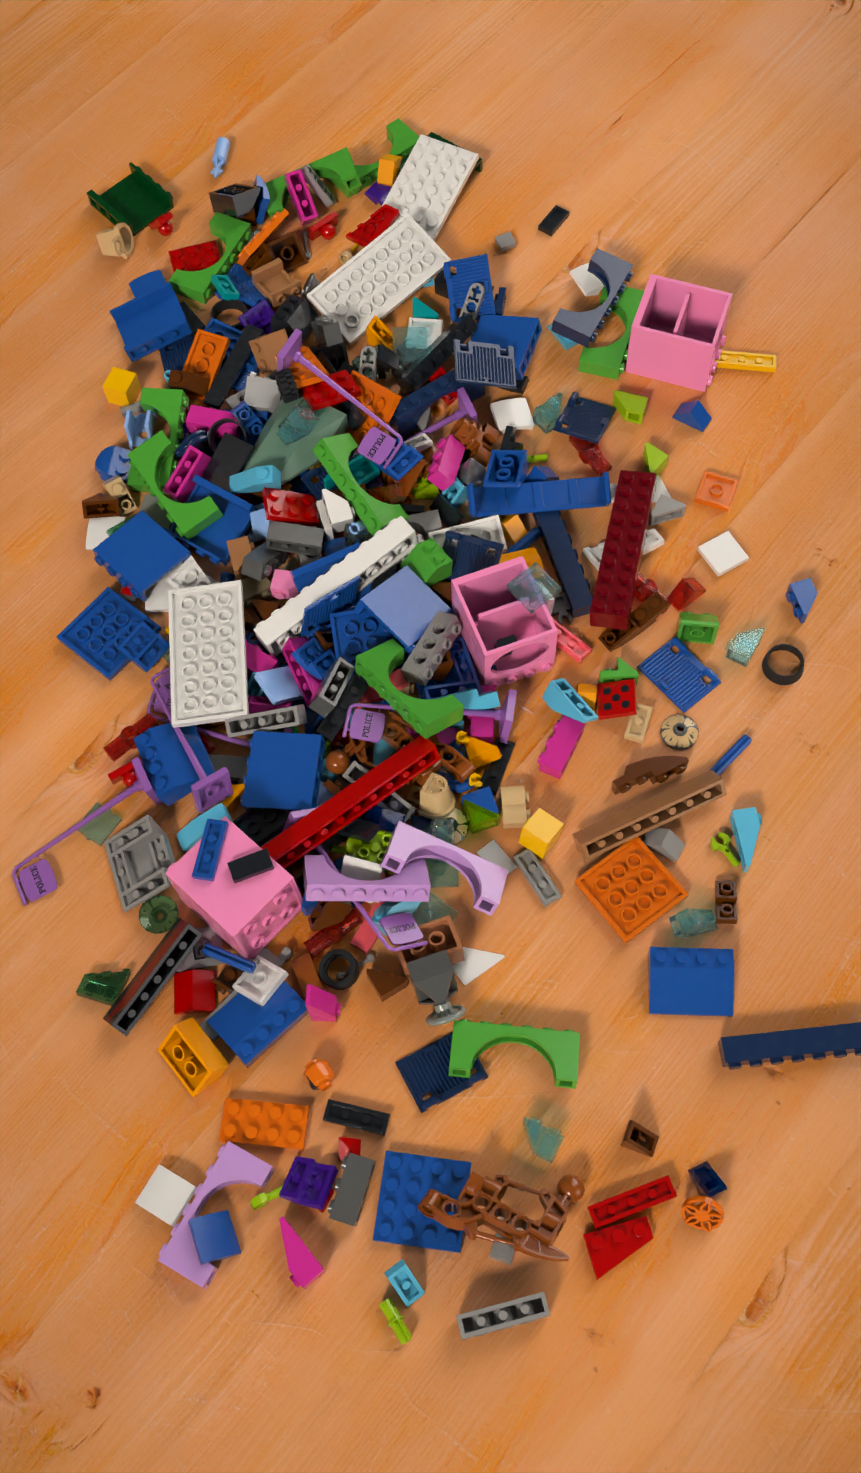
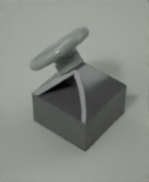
M446 950L406 963L419 1005H434L435 1011L426 1018L428 1025L446 1024L464 1015L466 1008L463 1005H451L449 1000L458 992L454 969Z

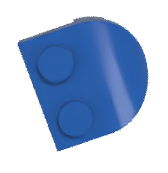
M110 446L102 450L95 461V471L97 470L100 478L106 481L118 475L127 484L129 468H131V465L128 463L131 459L127 454L131 450L118 446Z

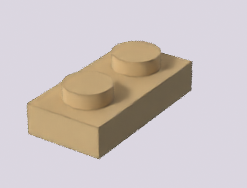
M637 703V715L630 716L624 739L643 743L653 707Z

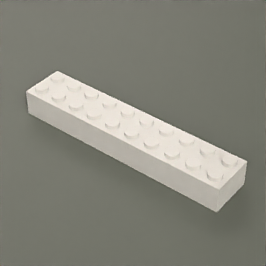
M402 516L391 520L387 527L383 530H378L369 541H364L356 551L348 553L343 561L339 564H334L325 575H320L312 585L304 587L299 595L295 598H290L281 609H276L268 619L259 622L253 630L260 643L268 653L275 657L278 656L289 637H302L301 628L305 607L356 576L360 577L357 593H359L373 582L376 577L399 562L418 544L415 530ZM313 625L308 627V631L313 628Z

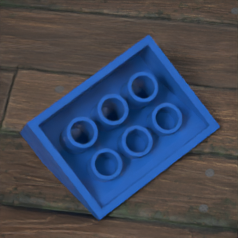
M171 722L149 728L133 738L158 799L167 806H170L192 792L191 785L200 781ZM196 725L180 727L205 774L209 776L214 773L215 769Z
M650 947L648 951L649 1014L733 1017L734 950Z
M283 981L263 1007L238 993L207 1022L248 1068L308 1014V1010L302 998Z

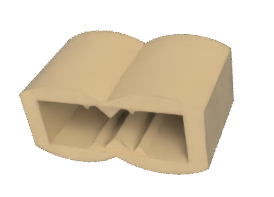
M524 786L501 787L500 799L503 829L522 828L528 818H530V810H526V803H529L528 791L525 792Z

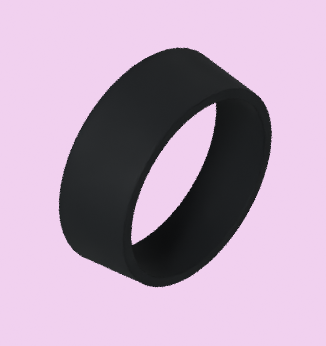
M223 299L213 306L211 318L216 319L222 311L227 309H237L245 313L247 308L240 300L228 301ZM240 322L231 326L238 330L244 328Z
M225 418L216 421L211 426L208 433V442L213 452L217 449L215 433L225 423L239 425L244 433V442L247 443L246 431L240 423L233 419Z
M788 644L776 645L763 658V673L775 684H793L803 674L804 657L794 646ZM778 650L789 651L798 657L802 667L794 675H779L768 664L769 654Z

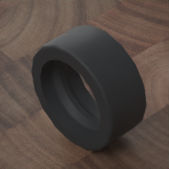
M334 949L322 957L319 963V975L321 980L330 988L345 990L350 988L358 979L360 970L358 961L348 951ZM337 958L346 959L351 966L349 975L342 981H334L328 975L330 963Z

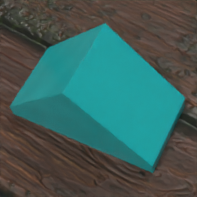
M412 298L413 318L439 319L438 313L418 298Z

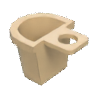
M118 223L113 228L99 231L96 234L103 255L122 256L124 259H128L132 254L134 239L131 229L126 223Z
M433 772L423 787L414 786L407 796L408 802L420 806L419 815L430 819H443L449 816L454 811L456 805L455 795L449 789L446 779ZM420 792V800H416L413 795Z

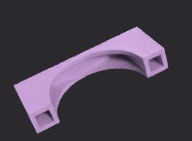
M398 821L380 866L399 874L408 862L415 859L433 858L446 862L456 868L470 884L474 896L473 908L492 916L500 903L508 870Z
M304 855L303 880L306 901L429 902L431 884L425 858L408 862L399 874L396 873L391 877L381 880L365 881L352 879L336 872L328 865L324 855Z
M230 1141L226 1145L223 1144L217 1154L219 1158L215 1164H211L208 1168L206 1180L196 1188L194 1193L196 1197L191 1204H187L182 1213L183 1219L180 1224L177 1223L170 1234L172 1237L169 1243H165L159 1252V1262L206 1290L218 1269L211 1263L200 1264L188 1221L199 1217L207 1200L218 1190L239 1183L253 1184L264 1189L275 1171L273 1166Z

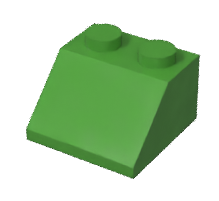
M430 538L414 547L401 563V568L407 565L429 587L452 575L453 561L435 540Z
M680 612L677 621V637L684 642L714 644L719 628L718 617L709 613L693 614L692 612Z

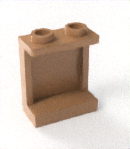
M280 258L251 271L253 285L273 307L283 304L289 295L298 296L302 294L301 282L299 280L294 281L283 269V261Z

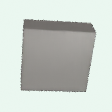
M510 232L495 236V242L501 252L516 247V242Z

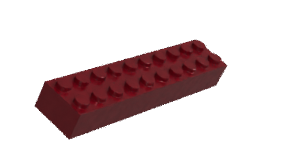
M620 471L590 608V626L628 630L656 491V473Z

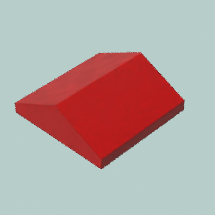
M192 969L174 974L175 1015L213 1012L216 1009L215 983L212 982V979L215 978V971Z

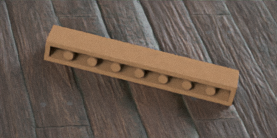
M713 770L707 771L575 832L572 835L577 850L586 860H589L727 795L723 779Z

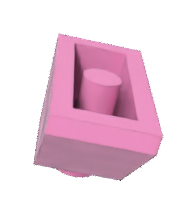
M274 570L270 586L272 597L283 600L293 598L299 594L289 573L291 571Z

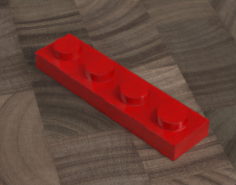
M669 1175L590 1205L587 1207L595 1229L676 1198L677 1194Z

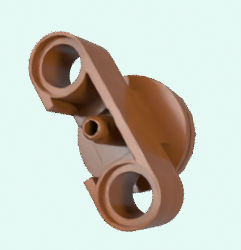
M462 417L454 425L450 434L466 447L465 451L467 449L471 450L469 458H474L486 467L490 460V451L492 450L489 446L497 441L499 431L488 423L482 426L474 420H467L465 417Z
M422 459L399 481L380 470L379 477L382 478L384 484L394 489L391 494V501L397 504H411L415 496L410 492L413 487H418L416 481L419 476L424 479L426 478L431 464Z

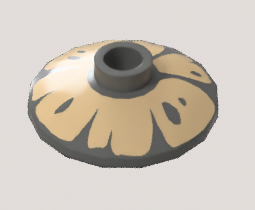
M677 714L670 716L661 725V738L672 749H688L698 739L699 730L696 723L685 715ZM677 728H682L683 731H678Z

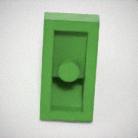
M617 657L616 670L605 669L599 673V684L635 679L637 684L638 672L619 657Z

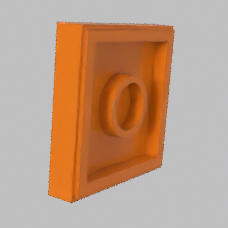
M705 470L694 502L728 512L739 480Z

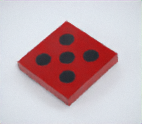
M635 679L597 684L599 720L637 715Z

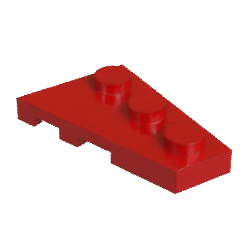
M384 204L370 215V219L365 223H360L355 231L346 234V238L365 248L393 225L400 215L399 210Z
M647 1216L583 1235L596 1280L654 1238Z

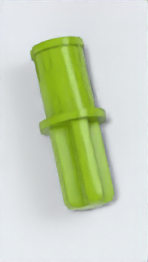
M388 1298L380 1303L379 1307L389 1322L388 1327H392L400 1343L404 1345L412 1339V1336L403 1321L404 1316L400 1315L392 1298Z

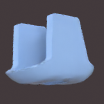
M131 410L126 411L124 428L131 451L132 446L138 447L155 435L157 416L151 410L135 416ZM146 431L148 437L145 439L140 438V434Z
M264 502L254 505L257 510L250 512L252 528L245 535L248 536L249 542H257L267 538L270 520H266Z

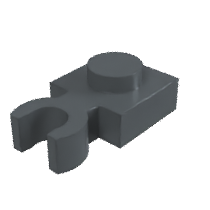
M566 593L552 595L555 599L552 616L558 615L557 622L561 625L563 624V618L567 619L568 623L571 624L572 616L567 613L571 610Z

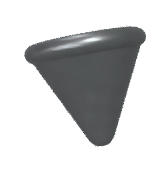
M311 273L302 290L301 298L308 299L307 294L320 284L314 273Z
M469 458L460 465L457 478L465 486L469 483H473V487L478 486L484 482L486 469L474 458Z

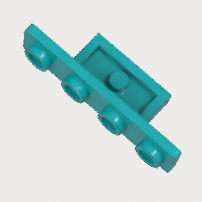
M357 454L354 459L348 462L350 471L358 484H367L380 475V470L376 465L361 454ZM329 474L323 479L324 488L327 490L336 485Z

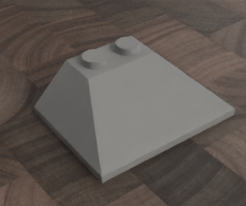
M150 815L144 816L104 841L124 912L130 911L172 885L165 874L169 866L176 862L167 834Z

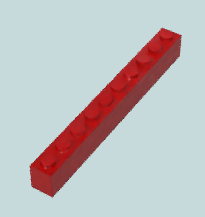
M420 735L260 848H267L270 857L284 869L439 761L441 757L436 745L428 738L425 739Z

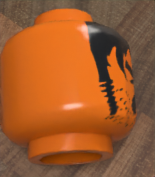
M316 1058L305 1066L306 1069L303 1075L312 1090L320 1089L323 1092L332 1086L331 1082L335 1078V1074L326 1060Z

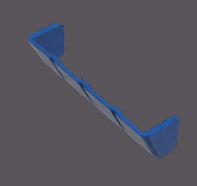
M603 472L600 477L522 483L519 488L473 487V483L467 484L469 516L477 518L607 507L611 503L609 472Z

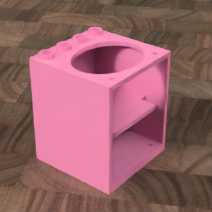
M651 274L631 326L625 372L705 392L707 385L710 386L713 379L711 372L715 373L717 362L714 361L720 358L722 351L720 346L725 344L726 336L723 335L732 293Z
M523 556L451 580L452 610L454 611L452 614L457 616L463 626L459 634L460 637L464 638L474 669L478 672L481 685H496L495 689L506 683L512 684L518 679L529 678L535 673L547 672L554 667L558 630ZM513 634L516 635V642L494 649L497 640ZM512 651L511 655H508V656H505V657H503V658H500L501 656L505 655L506 653ZM492 665L497 667V671L491 669Z
M225 816L221 821H227L229 825L214 881L194 879L192 877L202 838L181 859L171 864L165 874L185 905L241 957L252 960L301 911L303 898L294 877L272 857L270 858L274 866L273 870L234 883L227 863L263 849Z

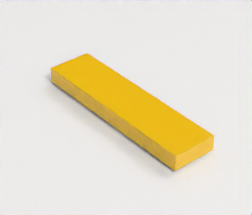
M722 350L720 358L714 361L717 362L716 368L774 373L776 371V355Z

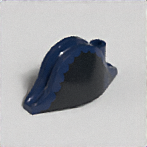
M199 430L186 436L175 451L177 457H183L189 445L207 455L211 450L208 442L209 431Z

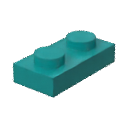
M212 275L211 282L222 299L228 301L239 299L240 294L228 275Z

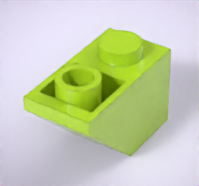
M614 390L612 404L617 408L624 421L642 425L647 409L648 397Z

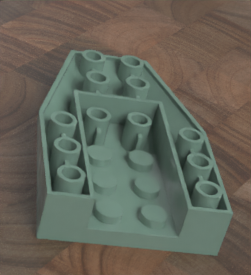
M298 391V400L285 404L283 399H281L260 432L254 446L255 449L244 471L254 467L273 465L281 471V485L285 484L319 462L312 449L321 438L344 434L349 429L347 414L331 406L312 412L300 391Z

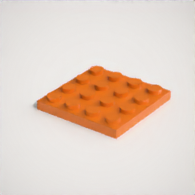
M352 370L350 376L361 390V396L355 399L388 425L402 397ZM364 411L362 412L367 419L358 430L353 431L348 425L349 429L345 432L350 433L358 446L372 427L379 428L382 432L386 430L385 427Z
M639 837L625 842L574 880L576 886L625 944L685 900L689 895Z

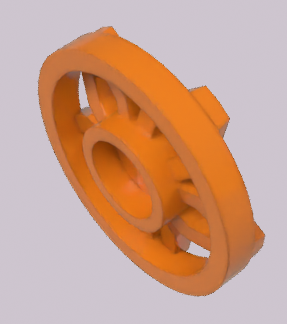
M692 1196L686 1199L682 1205L681 1213L684 1222L694 1228L710 1232L712 1229L719 1227L723 1222L724 1211L722 1206L710 1197ZM711 1205H712L713 1207H715V1208L718 1210V1212L715 1211V1210H712V1209H711Z

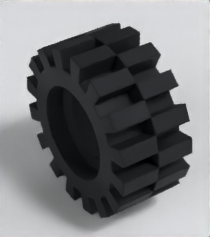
M286 368L275 372L276 384L284 403L298 400L297 385L290 369Z

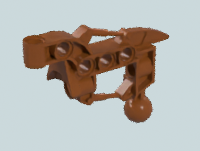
M358 701V703L372 704L369 702ZM361 707L366 711L379 712V708ZM380 709V713L385 715L381 739L392 749L398 752L402 749V745L409 744L415 740L402 728L404 726L415 731L412 725L403 722L401 717L389 710ZM391 731L397 733L393 737L387 735ZM349 733L350 742L342 750L330 752L325 761L326 768L333 774L346 772L350 765V758L354 754H356L362 766L368 765L371 768H375L376 765L367 761L366 750L374 742L350 738ZM436 733L429 737V740L436 745L441 759L407 782V784L411 785L416 781L423 787L432 772L437 774L442 767L458 782L463 783L476 770V767L455 748L446 743L439 742ZM446 755L453 756V759L448 761L445 760L443 757Z
M472 1171L457 1200L437 1190L429 1189L418 1204V1209L426 1217L434 1219L447 1228L457 1231L464 1230L470 1240L479 1238L491 1242L496 1241L512 1245L515 1251H520L535 1258L550 1261H569V1255L552 1245L566 1223L567 1207L570 1203L578 1202L583 1197L585 1189L583 1181L578 1176L573 1174L564 1175L557 1184L559 1196L556 1198L546 1188L538 1191L526 1187L524 1184L510 1180L508 1175H496L494 1179L486 1176L483 1179ZM508 1187L539 1195V1200L545 1210L540 1220L537 1219L535 1222L501 1202ZM477 1206H484L485 1208L480 1209ZM448 1212H453V1213H455V1214H454V1215H449V1214H447V1213H448ZM496 1217H503L504 1220H500ZM483 1224L507 1239L477 1231V1227ZM516 1228H523L524 1231H519Z

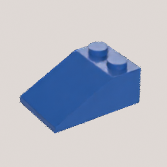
M492 450L483 487L519 488L528 474L527 450Z

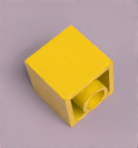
M116 367L112 368L102 386L107 401L119 406L135 403L142 390L136 373Z
M539 808L523 825L518 843L543 859L559 840L564 824Z

